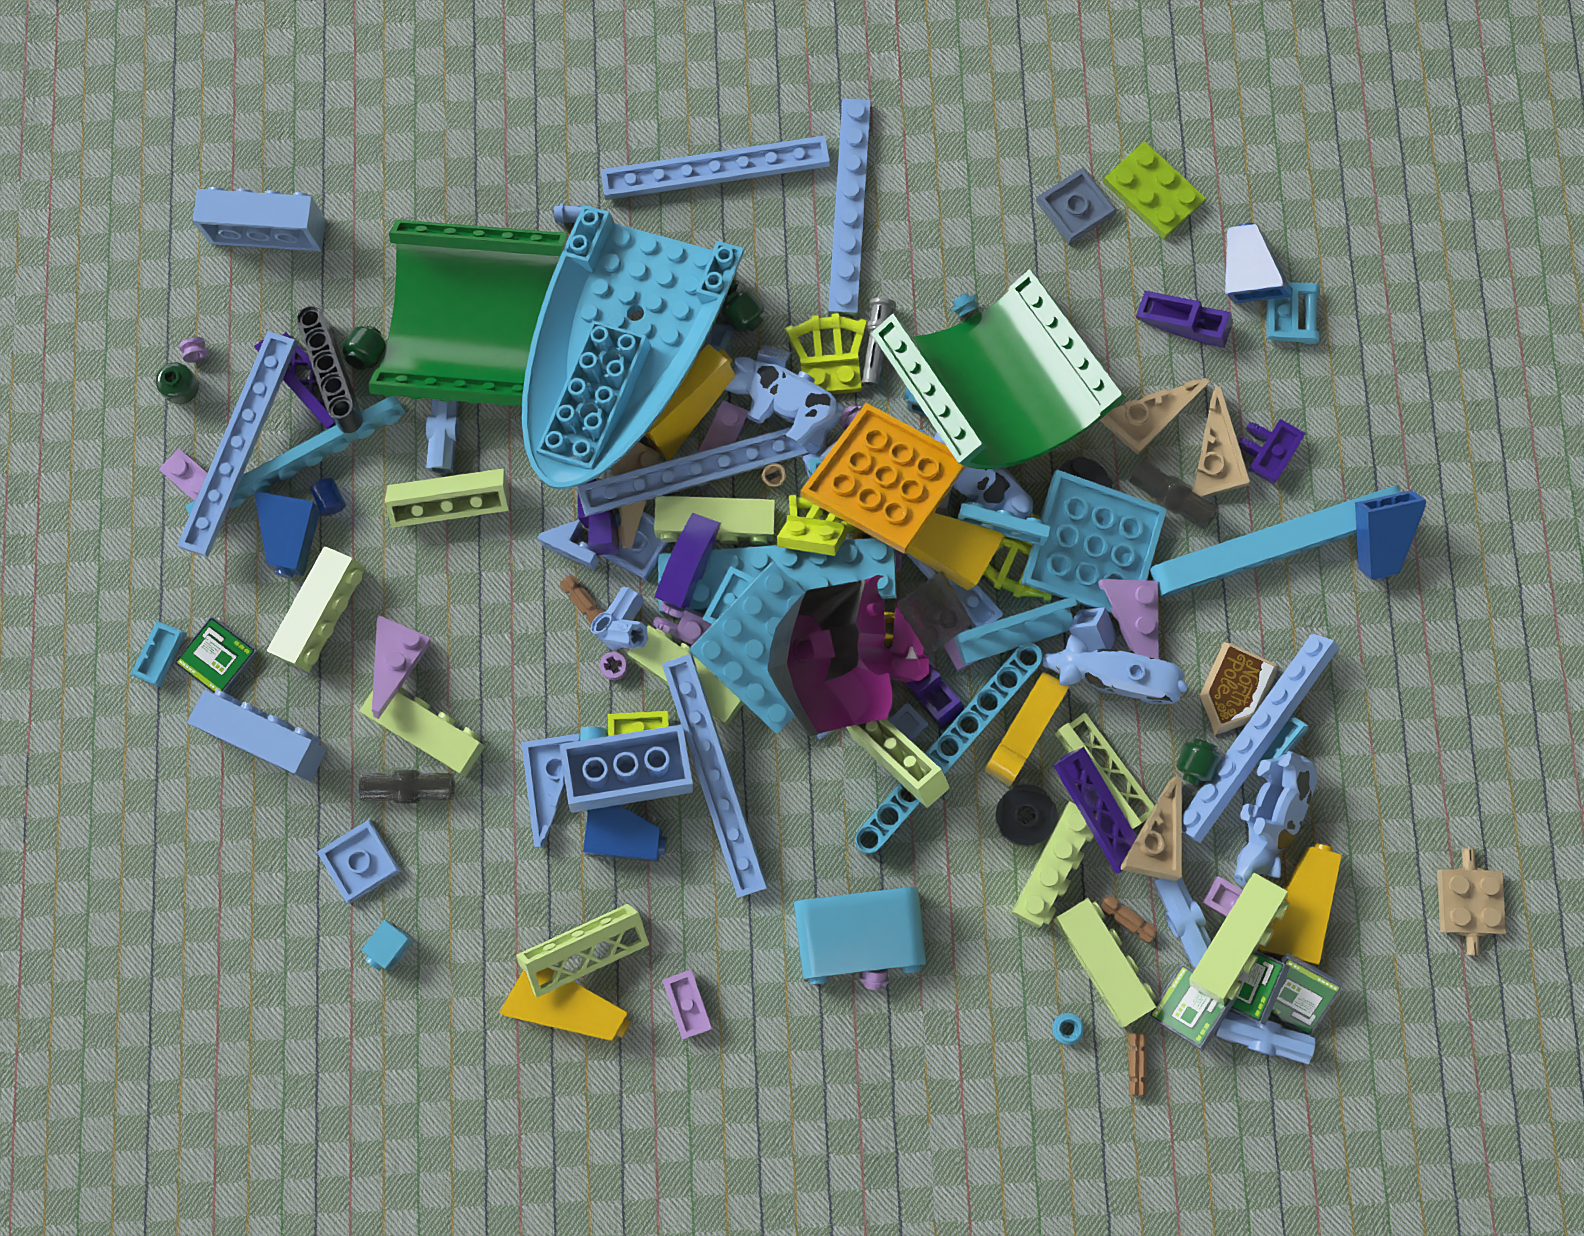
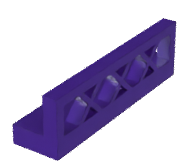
M285 332L282 335L291 338V336L287 332ZM263 339L254 346L258 353L264 341ZM297 345L289 364L291 365V370L287 368L283 381L328 430L336 424L328 411L322 406L325 405L324 400L314 397L315 385H318V382L315 380L316 376L309 356ZM298 354L303 360H297ZM297 365L309 366L311 368L310 379H298L296 377Z
M1082 747L1059 758L1060 761L1053 765L1115 873H1121L1124 871L1121 870V865L1137 836L1085 747Z

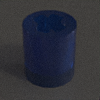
M333 478L320 480L310 487L312 496L322 516L335 515L346 507V503Z

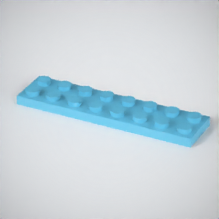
M876 538L844 540L835 556L781 548L777 545L712 550L703 578L698 579L689 608L697 612L707 611L730 566L757 578L771 562L780 567L804 592L809 589L860 581L876 575H882L884 577L880 578L877 583L882 599L897 598L895 549ZM671 553L658 554V583L661 580ZM659 600V612L661 614H667L660 609L662 600Z

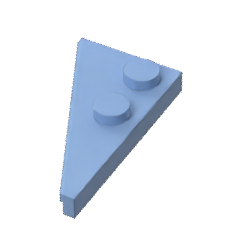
M580 734L521 742L533 840L536 849L543 848L546 843L566 785L559 744L580 741Z

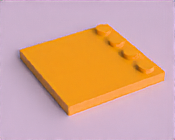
M865 403L801 489V497L905 554L966 466L957 462L945 444Z

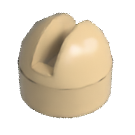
M772 463L763 469L761 477L767 486L777 487L784 482L786 473L781 465ZM776 470L779 471V476L767 481L765 476Z

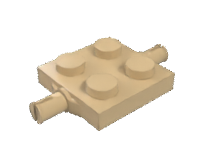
M1465 848L1461 849L1463 867L1437 870L1440 933H1456L1465 936L1466 955L1480 956L1479 937L1487 934H1506L1503 871H1487L1476 867L1475 849Z

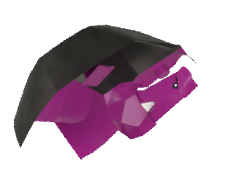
M876 575L860 581L806 590L776 626L771 643L767 671L778 692L809 736L888 718V712L892 705L890 678L902 682L920 681L929 674V658L923 654L920 620L923 617L919 600L914 602L910 600H896L893 646L890 649H886L883 646L886 636L884 600L879 594L877 585L879 579L884 577L882 575Z

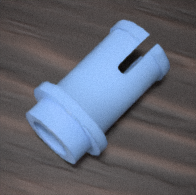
M560 203V206H554L555 223H561V226H564L565 223H575L583 205L564 206L563 203Z

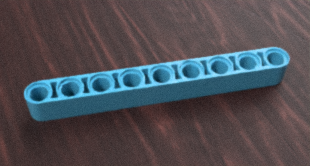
M1398 485L1155 565L1150 568L1153 580L1158 581L1160 598L1168 597L1357 534L1355 503L1401 493V489Z
M1025 643L1018 647L926 752L925 755L941 768L944 776L1037 671L1042 661V652L1038 646L1033 643ZM1022 653L1032 654L1035 658V664L1030 666L1024 665L1020 661V655ZM1004 675H1010L1015 679L1016 686L1006 688L1001 684L1000 678ZM990 697L994 699L997 706L994 710L987 711L982 708L980 700ZM964 720H972L975 722L977 730L971 734L966 733L961 729L960 724ZM951 742L957 747V753L954 756H946L941 751V745ZM901 783L898 784L858 830L855 844L858 851L863 855L872 856L877 854L921 804L918 799L913 802H906L902 799L900 793L905 787ZM884 811H894L898 816V821L894 825L884 824L880 818ZM872 833L877 837L878 843L874 848L863 847L860 839L864 834Z

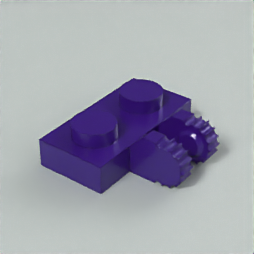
M1279 419L1272 432L1256 423L1250 422L1246 427L1247 432L1255 438L1266 442L1261 447L1253 441L1241 437L1238 440L1239 448L1250 455L1256 456L1248 470L1274 485L1306 433L1282 419Z

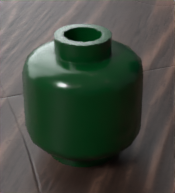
M736 289L723 302L722 316L737 332H744L747 329L753 332L764 321L761 317L764 312V305L747 289L741 292Z
M358 326L350 332L343 344L342 351L349 365L356 369L364 370L377 365L385 351L386 343L380 331L375 327Z
M171 362L164 365L156 375L155 384L158 391L169 402L174 404L190 402L199 391L197 376L186 365L179 362Z
M1194 738L1193 742H1186L1176 763L1177 769L1184 773L1182 779L1200 786L1201 781H1212L1222 759L1221 754L1217 752L1218 746L1198 738Z

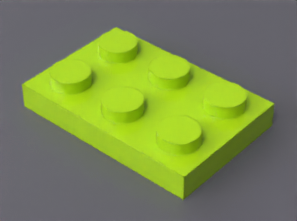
M1145 141L1107 174L1103 180V183L1162 239L1168 237L1206 199Z

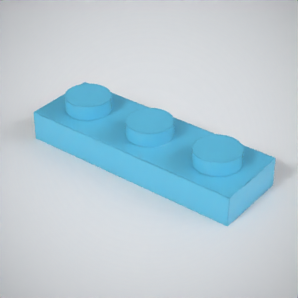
M976 502L961 504L958 520L1001 532L1007 537L1044 546L1048 539L1051 526L1044 525V522L1040 519L1027 518L1025 520L1015 517V514L1010 511H991L985 509L984 505Z

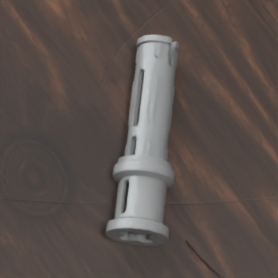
M876 297L872 298L870 302L872 314L871 320L867 323L866 327L870 335L863 379L861 381L863 386L871 388L880 387L879 382L884 359V352L871 333L891 316L892 310L896 308L895 301Z

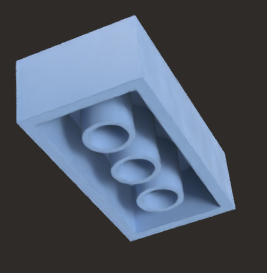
M219 187L197 189L192 220L210 244L321 252L326 219L312 196L306 193L295 192L293 195H287L272 190L265 191V193H256L248 189L225 191Z
M216 689L214 694L206 690L203 691L187 721L188 724L310 782L327 751L326 748L319 745L321 739L299 727H296L293 732L295 727L271 714L268 717V714L260 711V709L248 703H242Z
M683 724L559 744L571 813L693 793V782Z

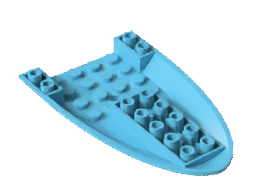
M587 205L582 206L546 292L533 335L522 395L524 446L531 467L541 481L555 489H570L583 485L606 472L623 458L647 433L682 384L703 347L726 298L744 254V248L720 241L716 242L713 250L615 224L609 211ZM634 311L644 312L643 317L638 321L629 319Z

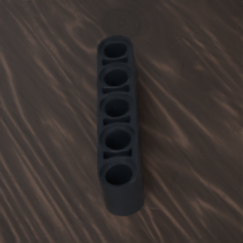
M307 306L298 313L297 324L326 409L340 431L344 433L355 432L361 427L363 416L332 328L319 308Z

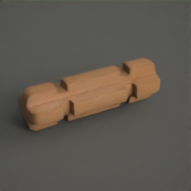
M573 575L567 576L561 581L560 587L566 594H570V600L583 616L587 615V621L592 624L593 620L603 611L600 608H596V602L583 586L579 587L580 583Z
M1108 895L1100 905L1103 913L1108 917L1110 915L1114 916V921L1132 934L1136 932L1139 934L1137 936L1139 939L1149 943L1156 935L1157 928L1149 922L1146 924L1142 922V917L1125 905H1118L1119 901Z
M1131 1033L1129 1035V1046H1132V1051H1129V1076L1132 1077V1081H1129V1093L1131 1095L1144 1096L1147 1094V1082H1145V1077H1147V1051H1145V1047H1147L1148 1036L1145 1033Z

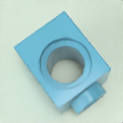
M384 920L361 951L368 955L365 961L375 969L380 971L383 967L384 969L392 970L414 942V939L392 922Z

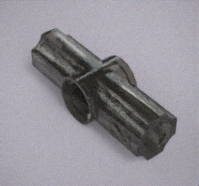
M1142 460L1135 468L1129 482L1156 498L1155 501L1165 509L1175 514H1181L1203 529H1206L1212 522L1219 509L1218 506L1194 492L1193 487L1173 475H1167L1145 460Z
M397 770L393 774H361L359 780L360 800L393 801L394 803L403 804L420 803V800H453L455 794L454 774L421 773V771Z

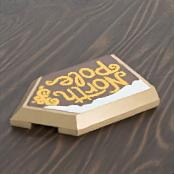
M1223 642L1199 695L1203 708H1205L1210 720L1214 736L1247 725L1268 695L1279 670L1276 664L1231 643Z

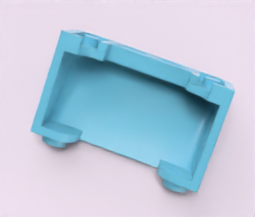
M918 887L896 888L793 902L803 980L809 979L810 985L829 983L828 977L834 975L889 968H902L903 974L921 972V966L927 965Z

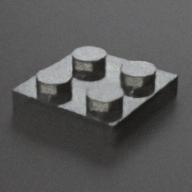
M943 571L931 576L897 602L928 655L938 651L973 623Z

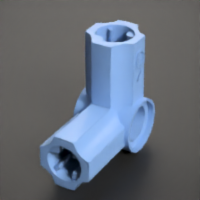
M622 587L607 612L599 614L593 620L590 628L591 632L613 651L622 647L630 649L644 647L648 640L647 627L642 622L633 621L644 603V598L637 592L627 587Z

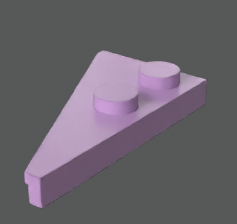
M1099 580V587L1101 590L1104 589L1112 605L1110 610L1114 618L1119 622V628L1129 649L1133 650L1135 654L1159 659L1158 581Z
M382 616L377 618L372 699L373 717L377 719L381 717L430 646V637Z

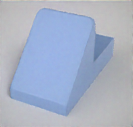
M579 520L542 532L537 538L541 546L591 570L595 569L599 561L596 553L587 543L579 541L578 544H575L583 530V525Z

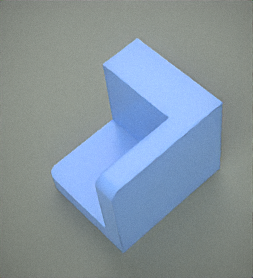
M1106 607L1078 610L1069 627L1071 634L1086 644L1088 647L1087 652H1093L1097 649H1111L1117 638Z

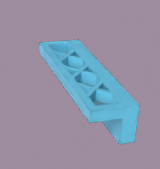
M1073 596L979 626L954 636L963 665L1018 648L1025 643H1034L1070 631L1069 627L1073 621L1070 608L1077 605L1075 597Z

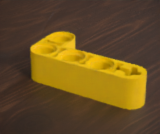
M1043 671L984 771L1011 786L1070 686L1060 685V680Z

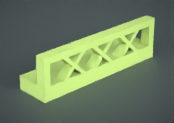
M1084 713L1071 723H1067L1057 730L1055 735L1068 753L1085 747L1132 830L1146 821L1154 808V804L1088 715ZM1082 722L1091 732L1089 743H1083L1073 730ZM1094 738L1097 740L1099 745L1093 744ZM1092 749L1105 751L1109 757L1107 768L1100 767L1092 756ZM1112 762L1114 763V765L1116 766V768H1117L1118 770L1111 769V768H1112ZM1110 774L1122 775L1127 781L1125 793L1117 790L1110 780ZM1130 788L1134 790L1136 795L1130 794ZM1129 798L1141 800L1148 811L1138 818L1128 805Z
M626 904L521 952L516 957L519 966L527 973L534 995L539 997L648 946L649 942L639 912L629 904ZM635 927L638 940L628 945L621 943L624 932ZM603 941L611 943L606 955L600 958L592 955L598 943ZM577 954L583 957L578 968L572 971L564 968L570 956ZM547 967L555 970L551 980L539 986L535 973Z

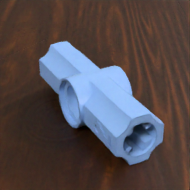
M432 399L431 415H428L426 421V436L429 441L426 469L429 472L437 474L453 472L455 443L460 438L459 401L444 402Z
M1182 878L1177 881L1158 879L1153 883L1167 911L1165 916L1174 936L1177 939L1179 938L1192 968H1196L1211 944L1205 929L1206 921L1196 901H1192Z
M1229 1011L1214 1035L1220 1039L1245 1045L1247 1049L1274 1057L1278 1055L1304 1064L1310 1063L1315 1049V1038L1310 1037V1035L1282 1028L1283 1025L1268 1020L1266 1025L1251 1018Z

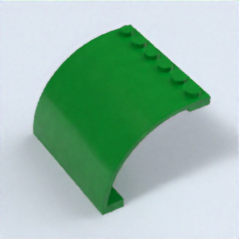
M396 220L389 232L390 243L396 244V281L392 320L382 362L379 369L376 368L369 382L370 394H380L384 397L404 396L412 399L429 398L444 402L453 400L465 401L471 404L490 403L499 406H522L525 373L533 335L550 281L567 243L568 233Z
M1030 269L1008 288L1009 292L977 315L955 326L931 334L911 336L900 318L892 314L871 333L957 462L969 468L998 469L1040 457L1079 436L1127 398L1036 274Z

